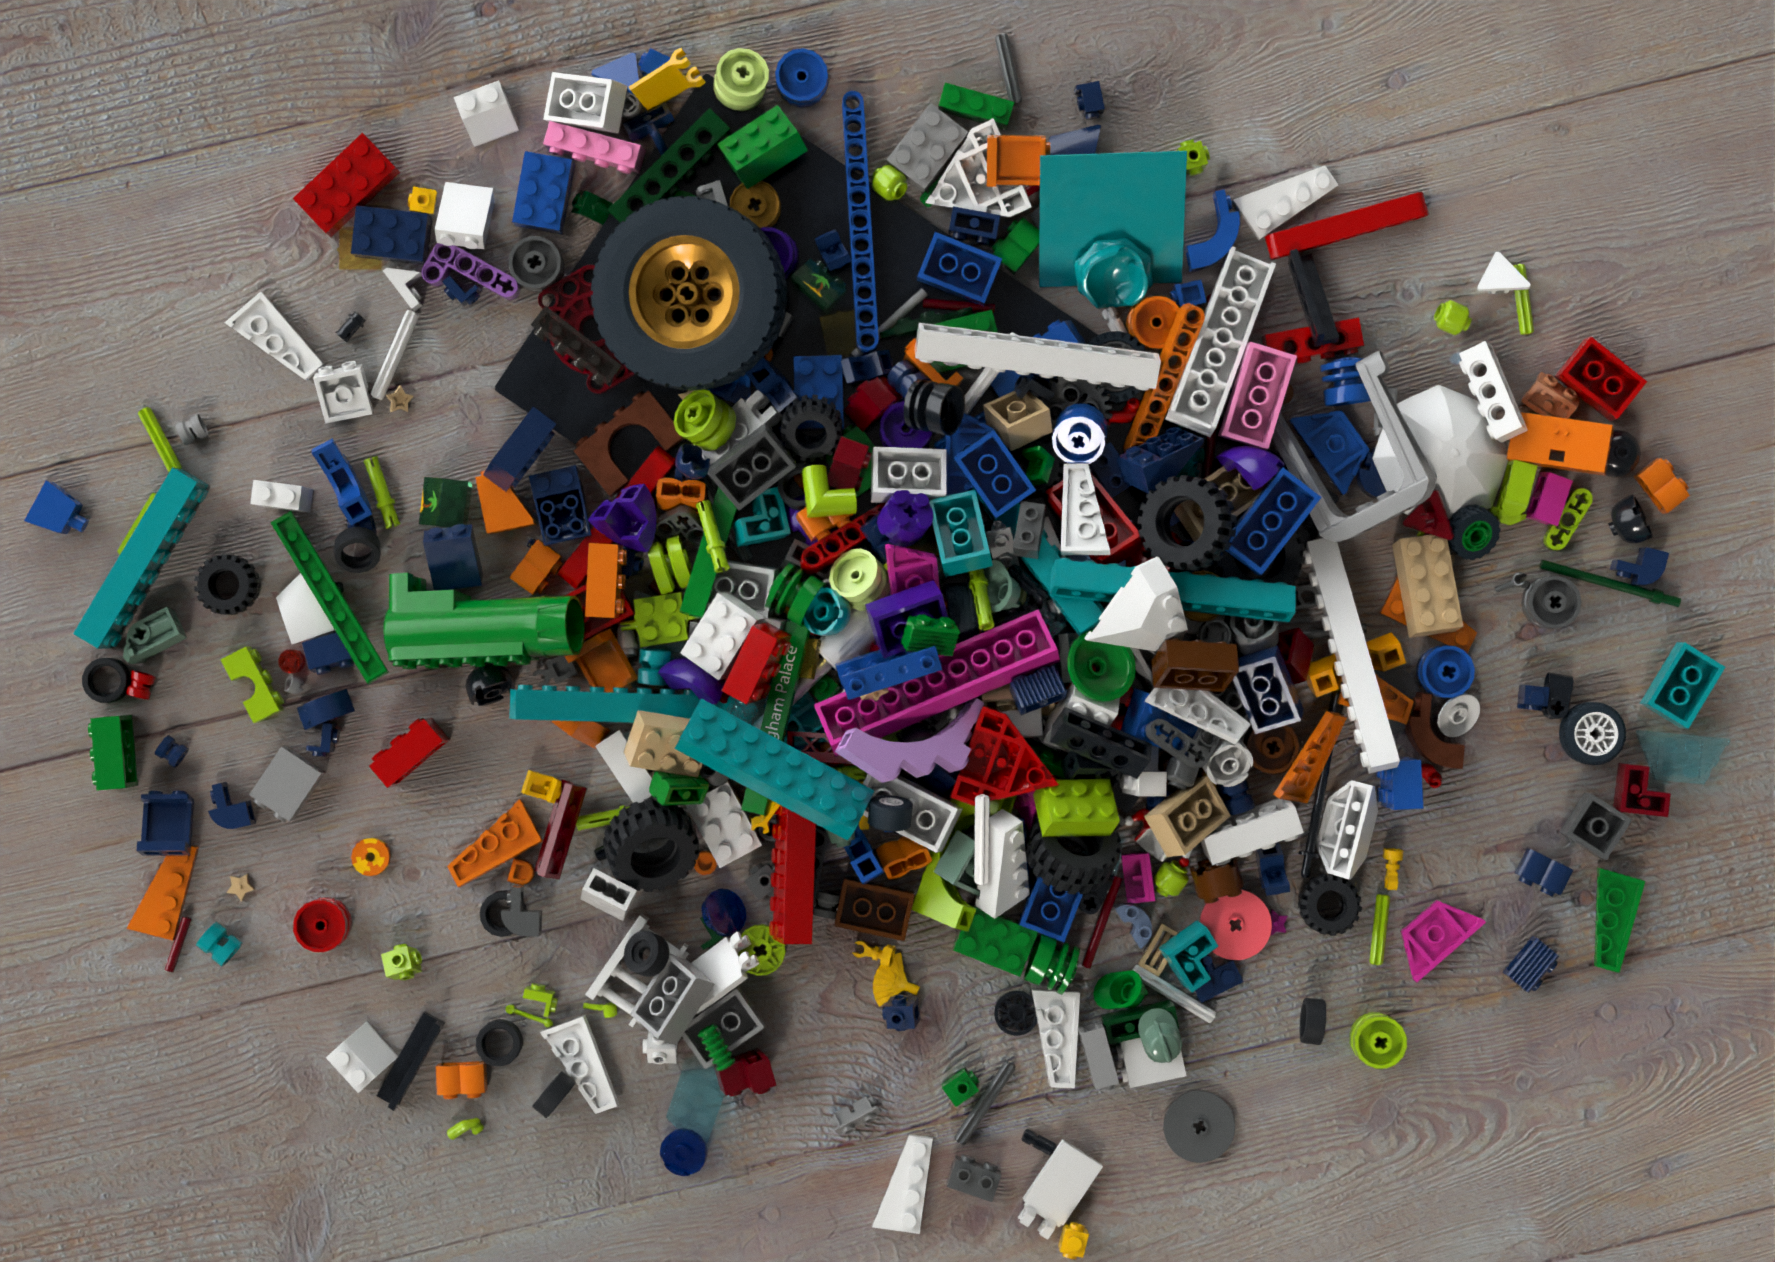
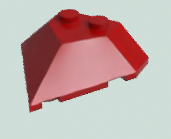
M983 706L969 744V748H971L968 755L969 761L960 770L950 798L975 806V797L980 794L989 796L990 801L1032 792L1045 787L1057 786L1059 783L1005 713Z

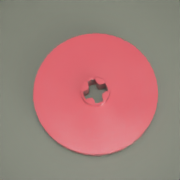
M1241 889L1242 894L1238 896L1228 897L1227 895L1219 897V900L1214 903L1205 904L1200 916V923L1208 928L1218 944V947L1212 952L1228 960H1244L1256 955L1265 947L1271 935L1272 921L1267 906L1257 895ZM1241 920V928L1232 930L1230 921Z

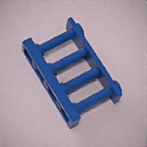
M935 646L917 652L903 651L886 658L882 656L880 650L835 664L842 688L845 689L848 700L942 670Z

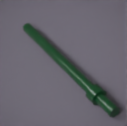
M1541 560L1539 569L1643 597L1655 604L1664 603L1679 607L1681 603V598L1664 594V591L1653 588L1650 590L1546 560Z

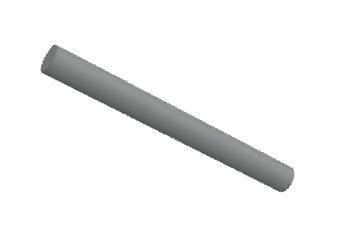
M922 288L878 327L879 340L927 296V293ZM870 336L862 342V345L865 347H870L874 344V340ZM858 348L851 352L854 357H861L864 354Z

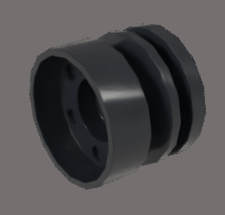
M917 379L909 387L905 396L903 407L905 423L910 429L931 431L932 433L947 436L953 435L960 427L964 416L965 397L963 390L955 385L938 384L933 381Z

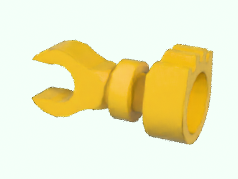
M1383 848L1382 856L1388 860V863L1385 864L1387 871L1384 880V888H1387V890H1397L1398 888L1397 870L1400 869L1398 861L1403 860L1404 850L1399 848Z
M865 941L855 942V944L864 947L862 954L852 952L855 957L862 958L867 956L872 957V960L875 961L881 959V965L891 967L896 951L895 945L888 944L881 950V947H871Z

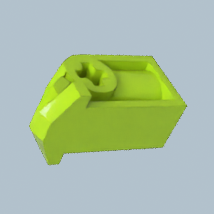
M1518 460L1508 461L1497 506H1492L1489 509L1500 523L1513 525L1526 519L1527 515L1522 513L1526 511L1538 465Z

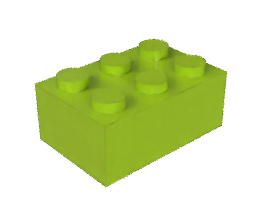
M1110 779L1056 780L1059 783L1057 786L1035 790L1033 797L1042 837L1110 836L1120 822Z

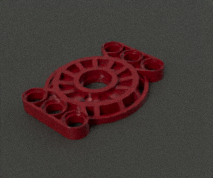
M586 265L543 290L538 296V303L543 310L552 312L549 323V336L556 355L572 370L589 375L587 378L588 389L595 394H601L635 374L627 369L614 356V353H611L605 344V339L590 341L583 334L584 324L594 318V308H592L591 295H593V291H591L592 283L584 280V274L587 270H594L595 266ZM567 282L576 284V291L572 295H567L563 291V286ZM546 294H553L556 298L555 304L551 307L543 305V297ZM557 312H560L559 317H555ZM554 322L557 323V337L555 338L553 335ZM555 343H560L561 348L566 353L564 357L558 351ZM571 358L575 362L582 364V368L573 366L568 360ZM621 364L625 367V373L622 377H614L612 375L614 365ZM588 366L593 367L591 371H587ZM596 376L602 377L605 381L604 386L599 390L591 386V381Z

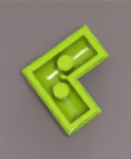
M811 465L802 469L807 518L856 514L857 501L854 488L829 490L827 469L824 465Z

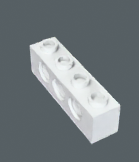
M1484 341L1459 353L1462 359L1459 362L1463 373L1465 375L1468 374L1471 380L1468 385L1474 396L1477 395L1480 403L1477 404V407L1482 417L1487 418L1489 425L1486 428L1490 437L1502 443L1528 431L1492 345ZM1483 366H1486V374L1482 377H1478L1479 369ZM1495 387V395L1488 399V390ZM1500 409H1504V417L1497 420L1496 413Z

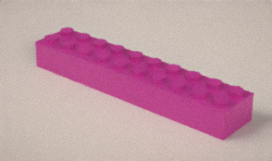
M1039 609L956 644L953 656L938 655L942 670L888 687L889 692L881 695L877 702L872 699L861 700V697L848 700L846 692H842L814 704L835 756H839L835 750L847 730L857 728L873 737L882 738L1011 683L1019 675L1025 674L1027 676L1043 666H1051L1060 662L1058 649Z

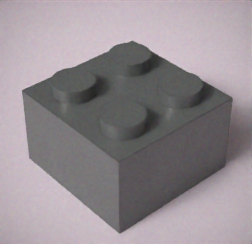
M1584 792L1559 833L1596 857L1607 860L1632 819L1593 794Z

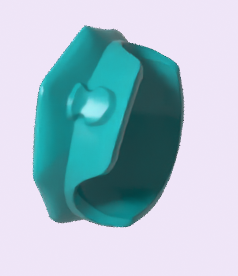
M1127 238L1095 241L1074 265L1078 292L1085 296L1097 309L1136 305L1153 286L1150 256Z

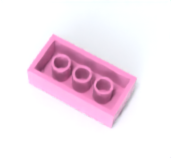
M1254 342L1247 343L1218 434L1219 437L1265 450L1269 449L1295 365L1296 355Z

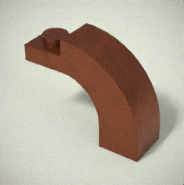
M1416 692V697L1412 699L1414 701L1412 706L1414 716L1410 715L1407 724H1405L1410 743L1422 757L1430 762L1448 768L1463 769L1465 745L1442 742L1433 734L1430 727L1432 694Z

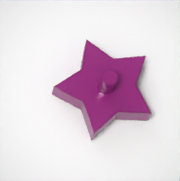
M1271 909L1272 930L1270 936L1277 931L1286 933L1284 923L1288 916L1278 915Z

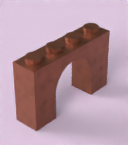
M643 391L639 392L632 398L633 403L630 406L619 408L613 414L615 418L608 423L603 421L594 429L595 434L590 438L585 436L575 444L577 446L573 450L611 497L629 482L613 461L610 453L611 441L617 431L628 425L643 426L654 435L667 452L685 439L677 433L674 421L649 391L646 393Z

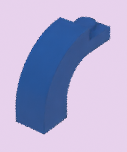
M1225 189L1215 191L1213 194L1218 221L1215 235L1206 242L1188 245L1185 248L1189 272L1203 270L1216 264L1227 254L1237 238L1240 225L1239 211L1229 213V210L1232 209L1230 195H1226Z
M333 438L311 449L313 456L331 483L337 496L339 507L350 525L372 515L370 503L357 475Z
M858 824L855 830V839L851 840V845L845 846L844 849L851 860L850 863L864 885L885 871Z

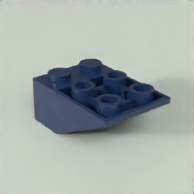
M1173 427L1158 437L1147 439L1146 443L1138 447L1128 448L1125 453L1118 456L1124 482L1146 493L1150 490L1156 491L1155 485L1159 482H1167L1168 478L1177 476L1204 443V439L1179 427Z
M576 465L529 476L544 546L592 535L580 471Z

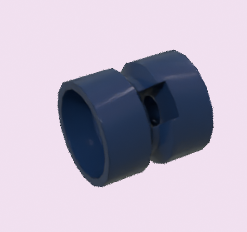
M908 360L900 361L893 366L887 377L888 384L896 392L900 393L904 399L914 381L917 379L931 380Z
M1247 779L1231 787H1224L1222 784L1216 785L1218 794L1221 798H1224L1223 803L1231 816L1255 808L1252 795L1247 794L1249 789Z

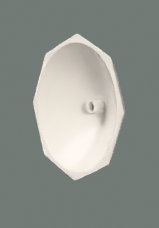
M1437 385L1397 403V406L1437 478L1435 490L1440 492L1448 519L1450 520L1453 513H1456L1460 508L1466 507V505L1472 506L1476 504L1485 509L1493 506L1508 463V450L1504 442L1501 443L1495 438L1492 439L1486 428L1489 425L1487 418L1482 417L1477 407V404L1480 403L1479 401ZM1382 428L1372 459L1386 491L1394 490L1396 492L1402 486L1404 476L1387 435ZM1418 506L1404 513L1410 515Z

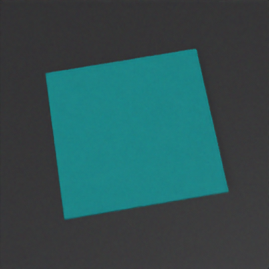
M1187 151L1040 155L1039 287L1077 286L1074 269L1075 262L1095 241L1121 238L1129 239L1150 256L1153 283L1182 282Z

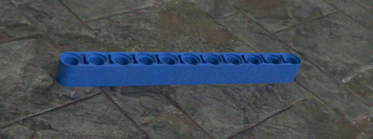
M849 91L842 99V123L855 333L858 350L864 354H869L876 350L879 337L865 113L862 95L857 91ZM849 100H855L859 103V106L855 109H850L846 103ZM856 123L861 129L853 133L848 130V125ZM852 147H858L862 150V154L853 156L849 153V150ZM855 170L861 171L863 178L854 180L850 175L851 172ZM855 194H861L864 196L865 201L861 204H856L852 197ZM860 217L865 219L867 224L859 228L854 225L853 221ZM859 241H864L868 245V249L858 251L855 248V244ZM859 265H866L870 271L867 275H860L856 268ZM863 288L868 289L871 292V296L868 299H862L858 296V291ZM868 312L872 315L873 319L869 323H864L859 318L860 314ZM870 336L874 340V344L870 347H865L861 343V338Z

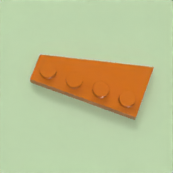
M1325 712L1274 792V796L1283 800L1308 803L1347 717L1339 713Z

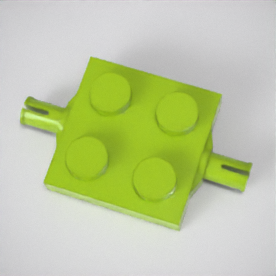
M679 592L633 600L635 608L634 620L620 621V625L624 626L621 627L622 632L636 629L639 635L640 647L643 648L689 640L687 630L689 620L700 618L680 613L683 597L682 593Z

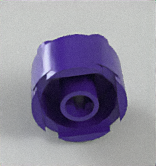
M908 490L896 491L880 511L877 525L881 534H885L890 538L889 542L896 546L909 547L919 541L931 526L933 510L929 504V498L925 494H910Z

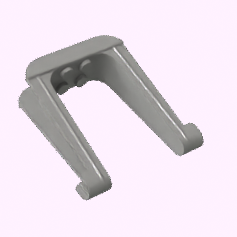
M1380 350L1356 362L1355 365L1404 476L1403 484L1398 491H1388L1376 497L1377 503L1374 504L1373 501L1367 502L1355 508L1357 513L1346 515L1335 505L1281 412L1279 413L1272 436L1289 472L1322 497L1312 509L1310 515L1320 536L1329 541L1340 542L1362 535L1420 505L1431 497L1436 487L1437 478L1381 377L1389 372L1390 366Z

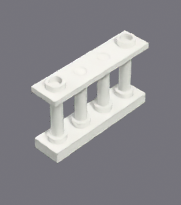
M642 913L586 992V996L592 1000L596 995L599 997L604 996L628 1014L632 1012L635 1006L609 989V985L605 982L611 975L614 978L617 976L642 994L648 987L622 969V965L619 964L624 956L625 946L634 934L640 931H649L656 934L646 924L649 920L647 916ZM666 941L670 954L686 959L689 955L686 952L689 945L686 943L679 950ZM643 954V959L646 960L648 957ZM633 1017L629 1025L633 1027L636 1022L641 1023Z

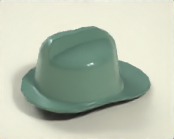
M992 560L993 566L983 568L985 578H987L989 584L987 592L991 611L999 612L1002 609L1018 608L1020 606L1019 597L1021 593L1019 583L1009 575L1001 561Z
M1160 1008L1150 1009L1145 1012L1139 1020L1138 1030L1147 1056L1154 1062H1172L1179 1055L1182 1048V1039L1175 1019L1168 1011Z

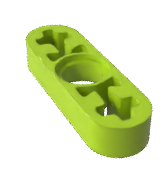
M1579 488L1569 494L1558 524L1559 528L1568 531V533L1562 532L1558 538L1561 543L1553 546V540L1550 537L1551 535L1556 536L1560 529L1550 525L1543 539L1544 545L1549 550H1561L1567 545L1592 504L1593 497L1589 490ZM1584 494L1583 499L1586 501L1585 503H1580L1576 510L1568 508L1569 505L1571 507L1576 505L1578 501L1575 498L1576 495ZM1567 512L1574 516V523L1571 526H1565L1562 522V516Z

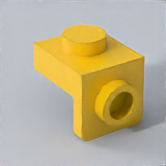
M413 187L412 193L408 197L409 210L411 212L434 214L437 191Z
M528 769L521 793L554 804L561 794L562 781L553 776Z

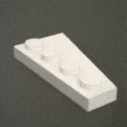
M1322 166L1236 198L1232 202L1257 239L1260 240L1336 188L1338 183L1327 167Z
M259 292L224 322L305 380H308L319 368L324 366V363L262 292Z
M1064 464L1061 555H1110V548L1088 464Z
M1154 688L1145 700V702L1233 744L1238 742L1251 725L1209 691Z
M1031 989L1049 1086L1055 1088H1075L1080 992L1065 991L1061 995L1056 993V990Z
M586 1015L540 1032L543 1038L547 1039L551 1045V1050L556 1057H559L566 1067V1072L575 1080L579 1086V1091L595 1114L619 1105Z
M908 1135L896 1169L873 1222V1228L920 1234L933 1137Z

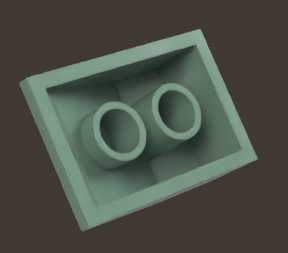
M957 830L943 856L939 859L934 873L951 884L980 896V890L977 889L978 884L974 882L975 838Z

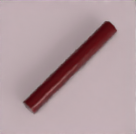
M928 298L923 300V308L968 312L992 310L993 314L995 313V304L985 303L984 306L973 302Z

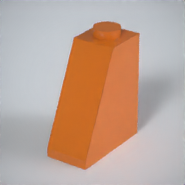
M481 471V476L475 477L487 534L537 525L535 518L511 486L505 492L483 475L485 471Z
M552 721V723L568 735L594 749H597L595 746L602 742L610 731L601 722Z

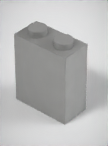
M283 746L249 795L255 798L253 802L264 809L268 807L273 810V815L283 822H286V820L292 821L295 820L326 772L289 747Z
M1101 1021L1078 1027L1095 1089H1100L1101 1092L1114 1089V1085L1119 1084L1105 1029Z

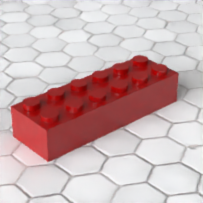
M780 805L774 813L776 814V824H773L772 836L776 840L775 848L772 849L771 854L772 863H775V872L771 874V886L774 887V897L770 899L773 921H770L769 933L773 940L782 944H812L816 824Z

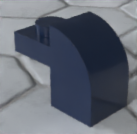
M889 350L875 351L861 357H849L841 360L843 376L847 384L851 383L852 385L861 384L873 378L888 376L893 368Z
M764 357L751 370L746 372V375L758 391L767 396L781 415L786 412V407L789 404L793 405V400L796 398L801 400L790 386L791 384L786 377Z
M1373 448L1371 453H1367L1364 460V466H1367V469L1358 470L1356 481L1360 490L1365 495L1377 499L1376 497L1387 491L1372 459L1375 448Z
M878 513L862 525L860 530L870 543L867 547L872 555L884 565L887 563L885 545L894 544L889 542L890 538L885 534L882 535L877 525Z
M1642 547L1639 548L1636 564L1612 560L1610 570L1617 571L1616 576L1630 579L1631 575H1633L1632 585L1651 584L1664 573L1669 553Z
M347 689L320 697L297 707L305 730L355 711Z
M227 782L212 785L213 790L210 791V796L213 804L217 805V809L209 810L208 813L217 825L226 829H236L256 824L251 800L232 805Z
M1279 842L1275 843L1276 845L1272 848L1255 850L1259 879L1266 896L1290 892V884L1284 869V855Z

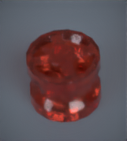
M285 650L278 658L280 669L286 673L300 672L306 664L304 654L298 650Z

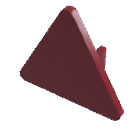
M1434 490L1431 497L1421 503L1403 521V525L1447 540L1454 538L1438 490Z

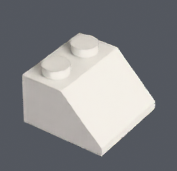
M499 80L454 97L474 147L519 131L505 91Z
M366 1021L326 1058L359 1093L397 1059L398 1055Z

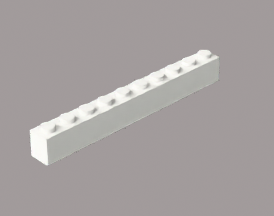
M919 323L915 344V358L925 363L941 361L949 366L965 364L973 369L988 367L996 372L1012 370L1020 375L1035 373L1044 378L1059 376L1068 381L1082 379L1087 380L1091 384L1106 382L1111 383L1115 387L1129 385L1139 390L1156 389L1161 365L1158 353Z
M1325 538L1308 541L1306 549L1303 551V557H1305V564H1310L1312 571L1309 573L1312 587L1316 586L1318 592L1315 595L1318 609L1322 608L1323 610L1322 625L1324 631H1329L1331 638L1328 639V646L1331 654L1335 653L1337 661L1334 662L1337 676L1341 675L1342 696L1344 699H1348L1350 706L1347 707L1348 717L1350 721L1355 723L1356 730H1353L1356 744H1361L1362 753H1360L1362 766L1367 767L1369 774L1396 768L1400 759L1338 543Z

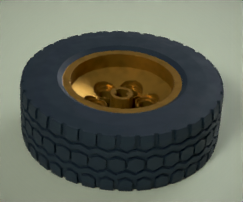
M694 196L661 199L640 208L638 212L635 211L626 217L627 220L625 222L622 221L614 229V234L611 233L605 241V248L602 247L598 255L599 261L595 263L593 271L595 277L594 279L592 278L591 291H593L591 301L592 308H594L595 322L598 324L599 327L597 328L602 339H605V344L611 353H614V356L627 369L641 378L658 385L680 390L714 389L734 382L741 376L746 375L747 371L751 370L765 354L769 353L774 345V340L776 341L779 336L780 328L783 326L786 315L784 314L787 308L786 276L783 265H781V259L770 239L753 221L735 209L711 199ZM679 268H683L685 276L682 280L678 281L675 273ZM708 268V278L701 280L699 278L700 270ZM671 289L673 291V298L666 302L663 297L664 292ZM714 289L721 291V297L717 301L711 299V293ZM690 290L694 291V296L692 299L688 298V293ZM679 310H683L685 319L678 323L675 315ZM707 310L709 318L706 322L701 323L699 314L701 311Z

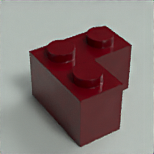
M882 376L880 379L878 377L873 378L870 381H864L856 389L857 391L848 398L849 405L843 411L863 432L880 419L890 406L898 403L902 396L888 384L885 376Z
M841 436L827 476L829 487L835 489L854 488L859 492L863 481L860 473L862 468H868L872 454L869 453V446Z
M1299 627L1279 633L1277 645L1293 684L1305 682L1308 676L1314 644Z
M1618 763L1613 808L1619 812L1668 817L1671 793L1647 790L1650 767Z
M758 1048L733 1056L732 1058L736 1060L734 1064L722 1071H717V1065L713 1064L720 1090L726 1096H737L747 1088L753 1093L764 1094L769 1092L771 1087L777 1086L770 1060Z

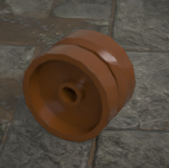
M1287 725L1259 734H1255L1253 727H1250L1243 739L1244 744L1253 757L1252 767L1265 773L1276 774L1284 772L1292 766L1298 756V738ZM1267 743H1273V750L1269 751L1266 748Z

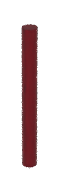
M1114 876L1112 886L1105 898L1082 963L1083 967L1091 969L1122 878Z

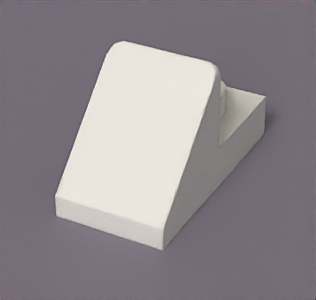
M385 268L383 270L412 310L416 312L423 306L419 301L422 298L414 286L409 288V286L422 277V273L393 268Z

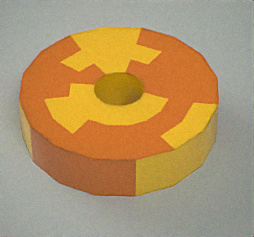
M371 837L363 839L355 845L352 850L351 859L356 871L362 875L374 876L386 870L390 864L391 854L385 842ZM371 852L375 855L374 861L368 860V853Z

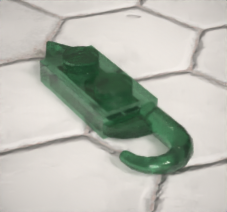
M967 307L942 315L929 311L920 314L921 318L911 320V317L903 318L897 321L898 325H894V328L880 332V337H900L918 331L919 323L936 324L968 316L974 312V309Z

